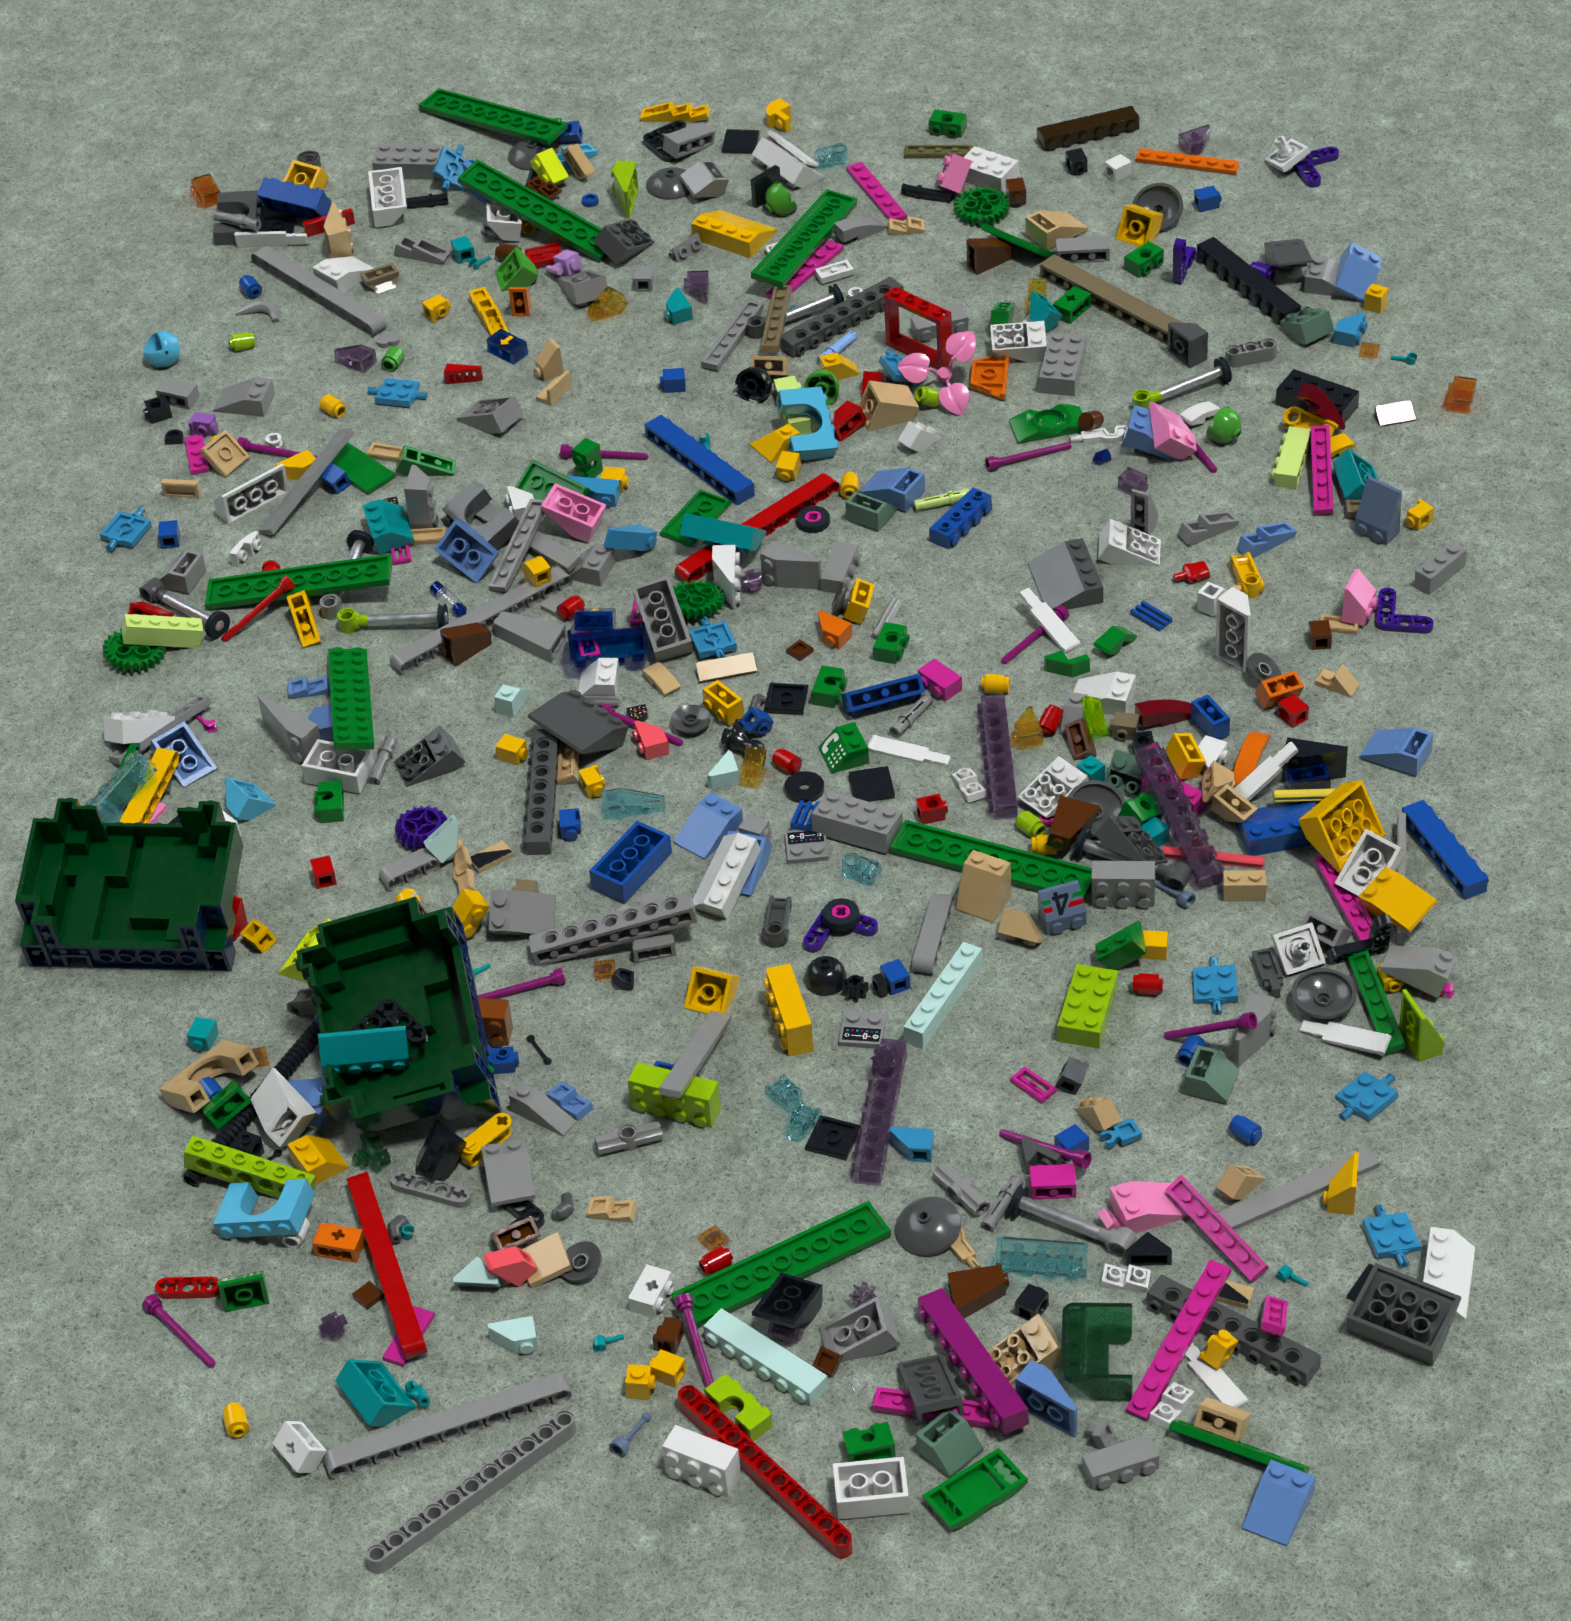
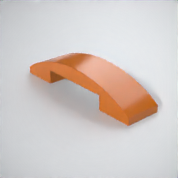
M1252 730L1249 732L1234 767L1235 784L1233 787H1237L1257 768L1271 734Z

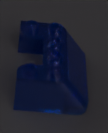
M641 622L640 627L572 634L571 630H567L570 664H574L575 668L586 667V663H593L598 658H618L619 663H624L625 659L632 658L633 662L643 661L648 656L645 622ZM593 641H597L601 655L592 657L581 656L578 642H582L583 650L586 654L596 652Z

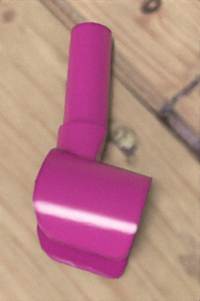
M197 716V720L204 725L208 733L217 730L214 719L207 721L201 716Z
M1446 983L1440 997L1445 998L1446 994H1448L1447 999H1451L1454 991H1452L1453 984Z

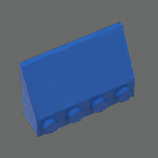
M1301 801L1257 808L1258 810L1244 823L1235 822L1248 855L1258 856L1312 845L1306 839L1298 820L1317 804L1314 801Z

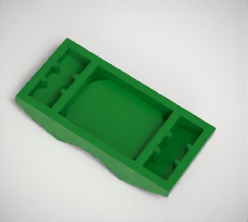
M1058 404L1051 409L1042 411L1029 409L1009 419L1018 444L1085 431L1078 423L1082 410L1080 406Z
M998 1448L922 1496L924 1501L948 1528L954 1530L969 1525L986 1510L1012 1498L1028 1483V1479L1003 1451Z

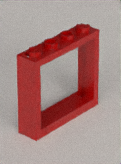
M894 286L884 294L886 345L906 355L922 353L929 358V366L938 370L941 367H948L953 356L946 351L947 339L952 335L951 312ZM899 307L936 323L937 350L900 333Z

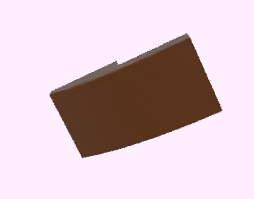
M539 176L525 184L526 187L549 200L562 193V190L551 181L546 183Z

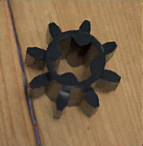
M852 975L848 979H844L845 985H842V992L847 994V999L851 998L858 1001L862 997H867L866 991L869 990L868 982H864L863 976Z

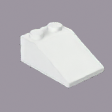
M351 256L325 259L313 267L314 275L344 293L362 281L360 273L374 268Z
M1112 672L1078 679L1073 693L1088 695V711L1115 715L1116 711L1127 713L1136 691V675Z
M1365 829L1336 879L1335 884L1359 896L1384 867L1396 871L1406 852L1396 844Z

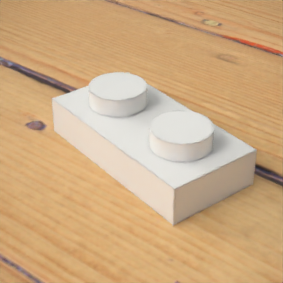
M846 259L816 268L815 275L821 284L854 275V269Z

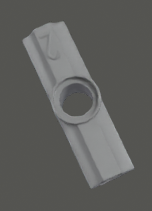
M659 1121L639 1126L630 1123L623 1124L619 1127L618 1131L595 1136L594 1138L598 1154L602 1155L622 1149L633 1151L638 1145L662 1140L663 1136Z
M942 1162L937 1165L933 1171V1177L947 1190L948 1196L953 1197L957 1201L955 1202L956 1204L960 1202L974 1216H981L986 1213L990 1207V1202L976 1190L975 1184L967 1175L962 1177L948 1163Z

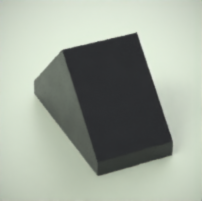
M1146 1232L1126 1250V1266H1129V1264L1134 1266L1172 1265V1248L1151 1233Z

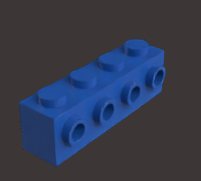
M973 487L929 528L930 542L946 549L956 545L964 534L967 535L972 526L979 524L981 518L991 512L993 507L991 495Z
M918 673L841 694L846 713L852 712L853 716L864 713V708L870 707L872 711L882 708L883 703L889 702L891 706L901 703L900 699L908 697V701L920 698L919 694L924 693L925 689L921 674Z

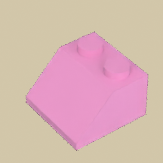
M1359 569L1354 570L1344 589L1341 621L1364 626L1367 620L1371 619L1373 609L1377 608L1378 598H1375L1376 589Z

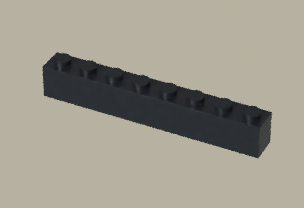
M1215 237L1197 244L1196 257L1198 261L1206 264L1209 270L1215 271L1221 279H1225L1232 288L1235 287L1242 296L1250 299L1253 305L1260 307L1276 323H1280L1288 314L1300 312L1301 305Z

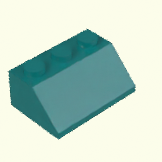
M1349 448L1332 462L1335 469L1334 474L1338 477V485L1343 491V498L1345 500L1361 499L1369 477L1379 480L1374 466Z
M381 499L362 505L373 540L380 555L391 551L392 548L397 549L415 542L403 506Z
M348 1359L335 1379L341 1391L347 1395L353 1407L360 1412L365 1423L369 1426L384 1427L417 1407L380 1361Z

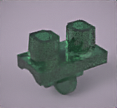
M365 1133L360 1134L359 1138L363 1144L361 1146L362 1149L356 1148L354 1150L355 1153L352 1156L354 1165L367 1167L369 1162L375 1174L382 1172L381 1167L391 1163V1159L387 1149L375 1152L383 1148L380 1136L375 1135L368 1138Z

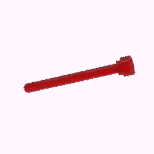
M285 575L280 580L279 586L221 637V640L223 642L229 641L283 592L294 589L296 586L293 581Z

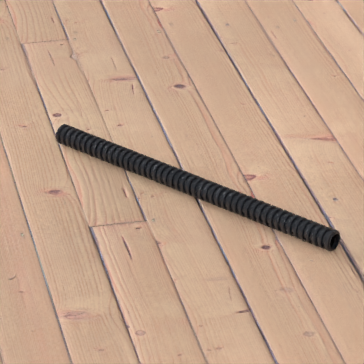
M313 1021L307 1027L300 1038L296 1040V1043L281 1058V1061L273 1067L286 1080L294 1074L301 1063L305 1061V1058L319 1044L318 1033L321 1031L316 1021ZM256 1088V1089L254 1090V1092L251 1093L250 1099H251V1097L253 1096V1094L256 1092V1090H257L258 1088ZM252 1102L230 1119L211 1141L231 1148V1144L240 1132L246 1130L251 1122L255 1120V1117L258 1116ZM190 1169L183 1173L186 1183L198 1187L200 1182L204 1180V1177L207 1176Z

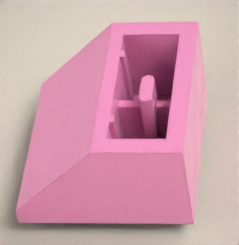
M949 153L948 156L945 155L942 162L944 166L943 171L939 172L936 178L937 186L961 193L972 161L953 153Z

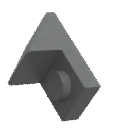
M1023 1136L1021 1139V1151L1027 1175L1030 1174V1166H1036L1037 1164H1061V1154Z

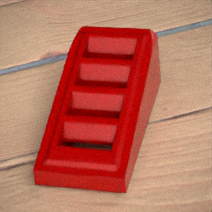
M447 363L444 369L445 384L483 381L482 366Z

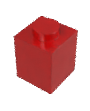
M330 855L310 860L317 889L337 885Z

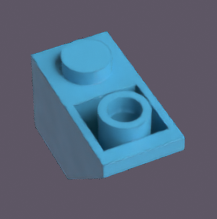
M1360 313L1340 319L1334 329L1333 343L1353 348L1357 342L1360 343L1362 332H1366L1368 322L1365 321L1366 314Z
M890 1127V1143L909 1161L932 1162L934 1129Z

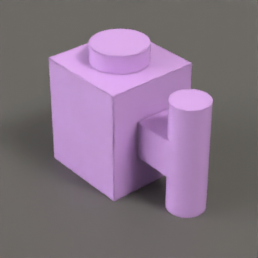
M566 249L553 256L555 265H547L546 271L557 275L565 274L570 276L583 267L578 252Z

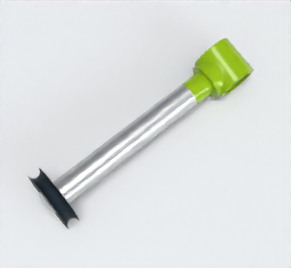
M1223 357L1215 358L1214 368L1154 392L1145 389L1136 390L1132 396L1133 407L1137 405L1150 410V402L1156 403L1217 378L1223 384H1226L1227 381L1231 382L1232 373L1228 362Z
M439 603L437 612L360 615L359 612H355L352 608H344L337 613L340 630L347 634L356 632L361 626L438 623V627L441 628L449 623L446 603H444V606H441Z

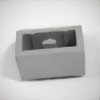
M699 160L679 177L693 197L696 198L723 196L729 181L714 160Z
M186 549L171 561L158 579L163 582L166 589L189 594L206 571L203 553Z

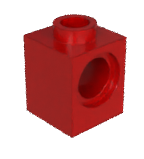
M1291 694L1278 702L1277 715L1294 728L1308 720L1309 706L1296 695Z
M939 793L916 798V811L921 824L925 825L946 820L945 813L948 812V806L946 801H942Z

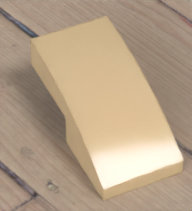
M909 216L906 222L889 218L887 229L888 234L892 235L924 233L925 224L923 219Z
M656 662L642 670L652 686L655 685L664 697L681 688L676 678L660 662Z
M612 1196L591 1197L586 1215L592 1219L630 1223L634 1221L638 1205L635 1200L614 1201Z

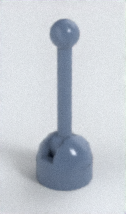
M1155 879V887L1178 897V903L1182 907L1188 909L1190 906H1187V902L1191 906L1195 903L1196 895L1190 891L1178 893L1160 884Z
M644 1413L639 1423L625 1438H615L609 1444L610 1451L623 1458L629 1451V1440L645 1422L650 1421L651 1415Z

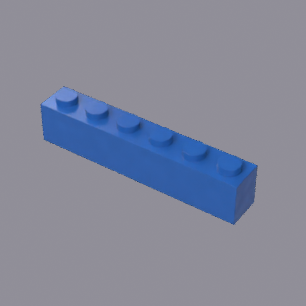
M1424 799L1402 807V813H1406L1407 829L1461 896L1466 900L1487 892V884L1489 883L1487 874L1481 871L1475 859L1468 855L1465 847L1459 844L1455 835L1446 828L1443 820L1437 817L1433 808L1428 806Z

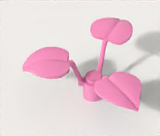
M958 332L947 339L946 351L948 354L953 355L948 367H941L938 371H935L928 367L930 360L926 355L913 353L903 358L899 362L897 369L905 379L912 383L923 382L928 376V371L937 375L939 381L948 386L939 391L940 403L949 412L963 415L969 401V391L962 383L950 385L953 378L951 369L955 358L961 363H965L972 358L976 349L975 335L973 332Z

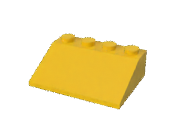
M722 210L700 214L691 223L692 236L698 233L701 242L751 258L778 231L776 228Z
M1362 780L1342 783L1298 820L1306 839L1337 872L1342 871L1365 829L1380 837L1386 835Z

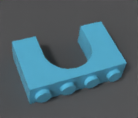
M822 387L779 390L776 399L779 415H807L819 427V430L813 434L790 436L787 445L788 451L800 453L801 461L834 457L835 452L838 450V441L834 438V425L830 422L831 413L827 409L826 394H823Z
M307 1179L287 1180L278 1201L273 1207L261 1214L251 1215L258 1195L249 1182L230 1183L213 1225L220 1236L224 1238L299 1234L315 1192Z

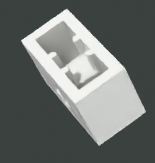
M646 1264L628 1297L630 1311L652 1318L656 1317L658 1311L662 1312L665 1306V1298L667 1295H671L675 1283L672 1281L671 1271Z
M285 1421L272 1443L277 1448L278 1453L291 1465L292 1470L299 1474L313 1473L327 1452L301 1421Z

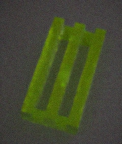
M1091 696L1081 698L1090 735L1101 737L1108 735L1100 698Z

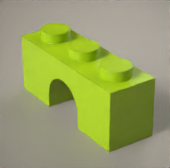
M726 1373L704 1389L705 1397L722 1413L730 1409L741 1410L735 1416V1424L752 1441H755L772 1428V1413L766 1406L762 1407L753 1394L744 1391L740 1383L736 1379H731Z

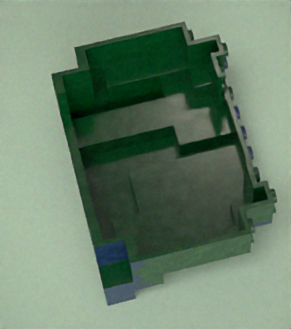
M58 798L53 819L45 817L33 818L15 903L24 922L20 947L28 965L36 967H70L72 957L86 958L89 968L232 971L236 954L232 941L236 918L232 906L243 851V843L236 822L226 821L220 802L209 800L199 801L198 808H177L181 823H103L97 806H80L78 799Z
M415 896L318 924L319 933H316L318 945L297 950L298 959H295L297 971L302 972L304 980H307L309 988H313L314 994L311 995L313 1006L317 1009L314 1017L321 1031L318 1034L350 1031L386 999L396 1001L424 1026L428 1034V1041L423 1046L415 1047L408 1042L410 1067H405L402 1070L383 1069L381 1072L362 1071L359 1074H338L331 1064H326L327 1073L324 1076L327 1085L321 1087L323 1095H320V1102L322 1107L327 1109L329 1116L332 1115L337 1122L351 1118L352 1121L355 1120L358 1128H361L365 1134H369L436 1114H442L446 1121L465 1115H473L477 1121L502 1113L494 1074L488 1067L487 1057L490 1056L464 927L453 907L427 913ZM386 1008V1009H385L386 1012H387V1011H389V1012H392V1011H393V1009H389V1008ZM401 1019L398 1022V1026H407L409 1020ZM372 1020L368 1023L369 1028H375L379 1025L377 1020ZM413 1029L411 1030L414 1037H422L421 1034L418 1035Z

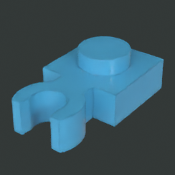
M1131 1118L1113 1125L1112 1131L1105 1130L1101 1132L1100 1140L1109 1139L1105 1141V1147L1110 1149L1118 1142L1124 1146L1142 1139V1132Z

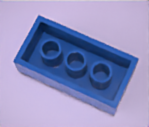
M264 177L257 192V197L268 210L282 214H295L296 217L308 220L328 215L332 204L324 190L320 188L312 189L303 184L299 186L290 181L282 182L273 177L271 179Z
M636 821L589 870L591 888L625 903L672 853L670 835Z

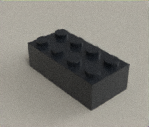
M1295 369L1289 373L1276 389L1277 406L1286 409L1296 406L1307 412L1310 405L1299 399L1297 395L1302 384H1314L1330 398L1339 411L1344 424L1359 405L1358 390Z

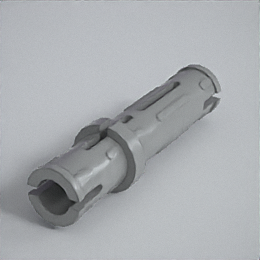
M218 210L213 214V220L216 222H223L239 226L241 229L248 228L255 231L261 228L260 220L251 219L245 215L238 216Z
M923 694L906 713L901 714L898 717V721L889 729L891 735L899 737L907 728H910L913 725V721L932 704V697L928 694Z
M386 735L383 745L378 749V757L368 778L370 784L375 785L377 782V785H379L388 761L394 754L393 749L397 743V738L394 735Z
M1016 1174L1012 1175L1007 1185L1000 1190L998 1199L981 1222L982 1229L990 1232L994 1231L997 1223L1010 1205L1015 1190L1020 1184H1024L1022 1177Z

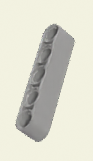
M932 893L913 956L912 972L934 974L933 967L936 968L938 961L937 953L940 952L943 944L942 937H945L946 923L949 922L951 916L950 909L954 905V896Z

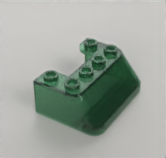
M1069 1303L1062 1310V1377L1092 1400L1130 1401L1132 1398V1374H1109V1344H1125L1132 1338V1303Z

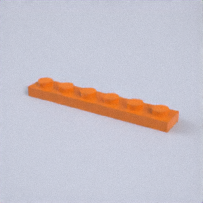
M1140 148L1136 156V162L1235 176L1240 166V161L1231 159L1226 160L1215 157L1150 150L1148 148Z

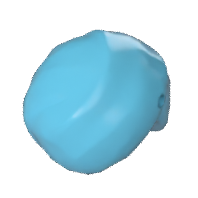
M157 331L152 334L146 343L143 356L149 364L156 368L168 367L178 360L180 345L178 338L174 334L167 331Z

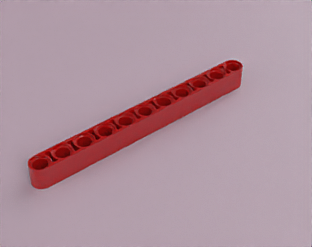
M822 473L741 525L765 530V536H768L775 532V529L789 523V520L792 518H797V514L803 508L816 506L819 501H823L830 497V494L833 492H837L840 486L839 482ZM707 545L680 562L676 566L674 574L681 580L691 583L692 580L697 581L704 577V574L713 571V546Z
M368 1172L346 1178L405 1358L407 1360L427 1353L426 1344Z
M686 1385L679 1389V1409L705 1435L717 1437L721 1443L737 1448L739 1451L740 1468L833 1556L844 1559L852 1554V1535L848 1529L696 1387Z

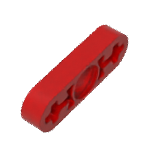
M213 1276L165 1277L158 1280L155 1284L156 1293L162 1299L213 1298L220 1293L218 1278ZM187 1285L194 1286L191 1291H183V1288ZM210 1285H214L210 1290H207Z

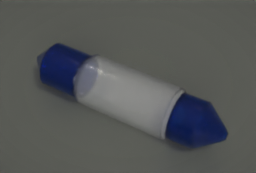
M1123 441L1096 452L1093 462L1101 465L1134 453L1138 449L1122 444Z
M439 581L431 584L430 592L443 605L446 603L451 613H454L457 617L466 615L467 607L447 587H444Z

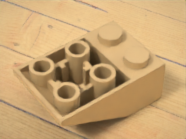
M333 202L324 223L328 253L331 258L351 257L352 251H354L353 243L349 239V237H352L351 230L347 227L346 219L342 216L341 209L337 208L335 202Z
M1039 210L1025 217L1026 235L1047 250L1056 246V239L1073 238L1088 230L1087 226L1067 212Z
M1039 1314L988 1350V1353L1011 1385L1016 1384V1377L1031 1360L1045 1365L1049 1370H1053L1070 1358L1052 1326Z

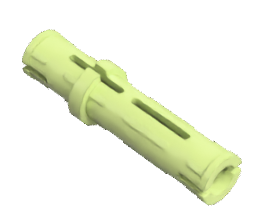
M969 489L954 492L948 491L942 495L913 500L914 508L918 512L944 505L953 506Z

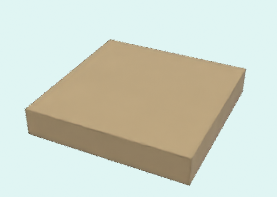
M226 429L199 451L223 478L250 457Z
M558 1232L522 1249L531 1255L538 1268L528 1278L531 1288L537 1287L573 1269Z

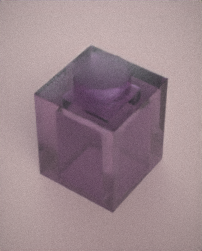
M1128 467L1118 477L1119 491L1130 496L1132 489L1146 492L1148 489L1146 474Z

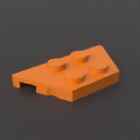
M993 354L986 358L973 360L970 389L1005 400L1009 357L1003 355L995 357Z

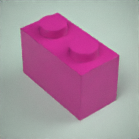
M935 658L917 670L921 674L924 689H928L936 698H941L946 702L962 691V677Z
M1075 1164L1030 1166L1032 1199L1076 1198Z

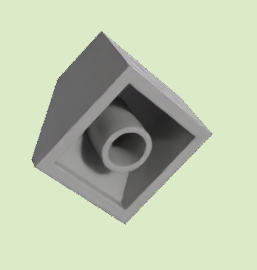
M596 543L581 553L582 561L569 572L573 581L601 587L616 563L614 548H606L603 544Z

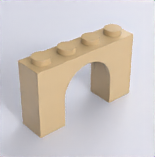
M223 1040L161 1086L159 1090L170 1107L195 1113L210 1101L202 1084L198 1083L202 1078H213L224 1073L244 1076L256 1067L259 1062L250 1046Z

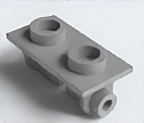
M696 233L673 247L668 253L671 259L676 258L677 263L704 248L699 234Z

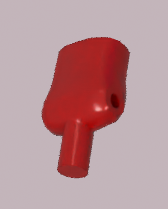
M1204 561L1186 563L1182 567L1183 572L1173 574L1174 582L1187 579L1189 583L1194 584L1210 579V572Z

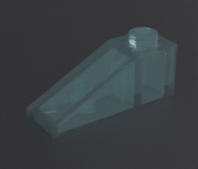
M625 788L601 791L606 821L666 811L664 795Z

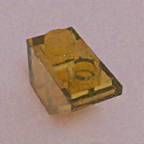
M607 286L586 312L591 322L619 315L628 305V302L623 293Z

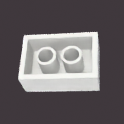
M975 146L964 156V158L972 161L965 179L966 183L978 187L985 186V189L992 187V190L998 189V192H1004L1006 190V179H1014L1019 176L1018 160Z
M317 739L302 764L305 783L318 785V782L342 780L343 791L360 794L374 766L372 750L334 749L333 742Z
M678 1425L674 1426L662 1445L665 1471L673 1479L681 1478L688 1481L694 1487L698 1488L701 1486L709 1489L714 1495L720 1496L722 1494L729 1497L741 1477L739 1451L737 1448Z
M904 1457L833 1464L838 1520L909 1513V1496Z

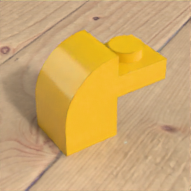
M781 98L771 102L766 107L767 125L770 128L776 126L784 132L790 131V104Z
M537 556L521 563L525 583L530 580L534 587H538L552 581L551 567L542 556Z

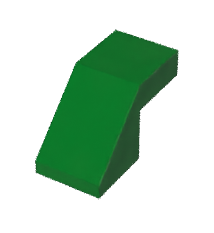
M1112 626L1094 642L1093 646L1107 654L1117 655L1124 641L1134 642L1137 635L1124 627Z
M1061 650L1044 656V669L1046 672L1073 678L1090 672V658L1085 654L1068 660Z

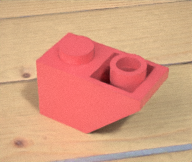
M638 720L634 721L635 730H632L635 742L639 741V752L645 755L646 760L669 754L668 740L662 728Z
M516 1246L486 1253L483 1256L487 1264L486 1269L491 1275H498L506 1283H513L518 1287L538 1269L531 1255Z

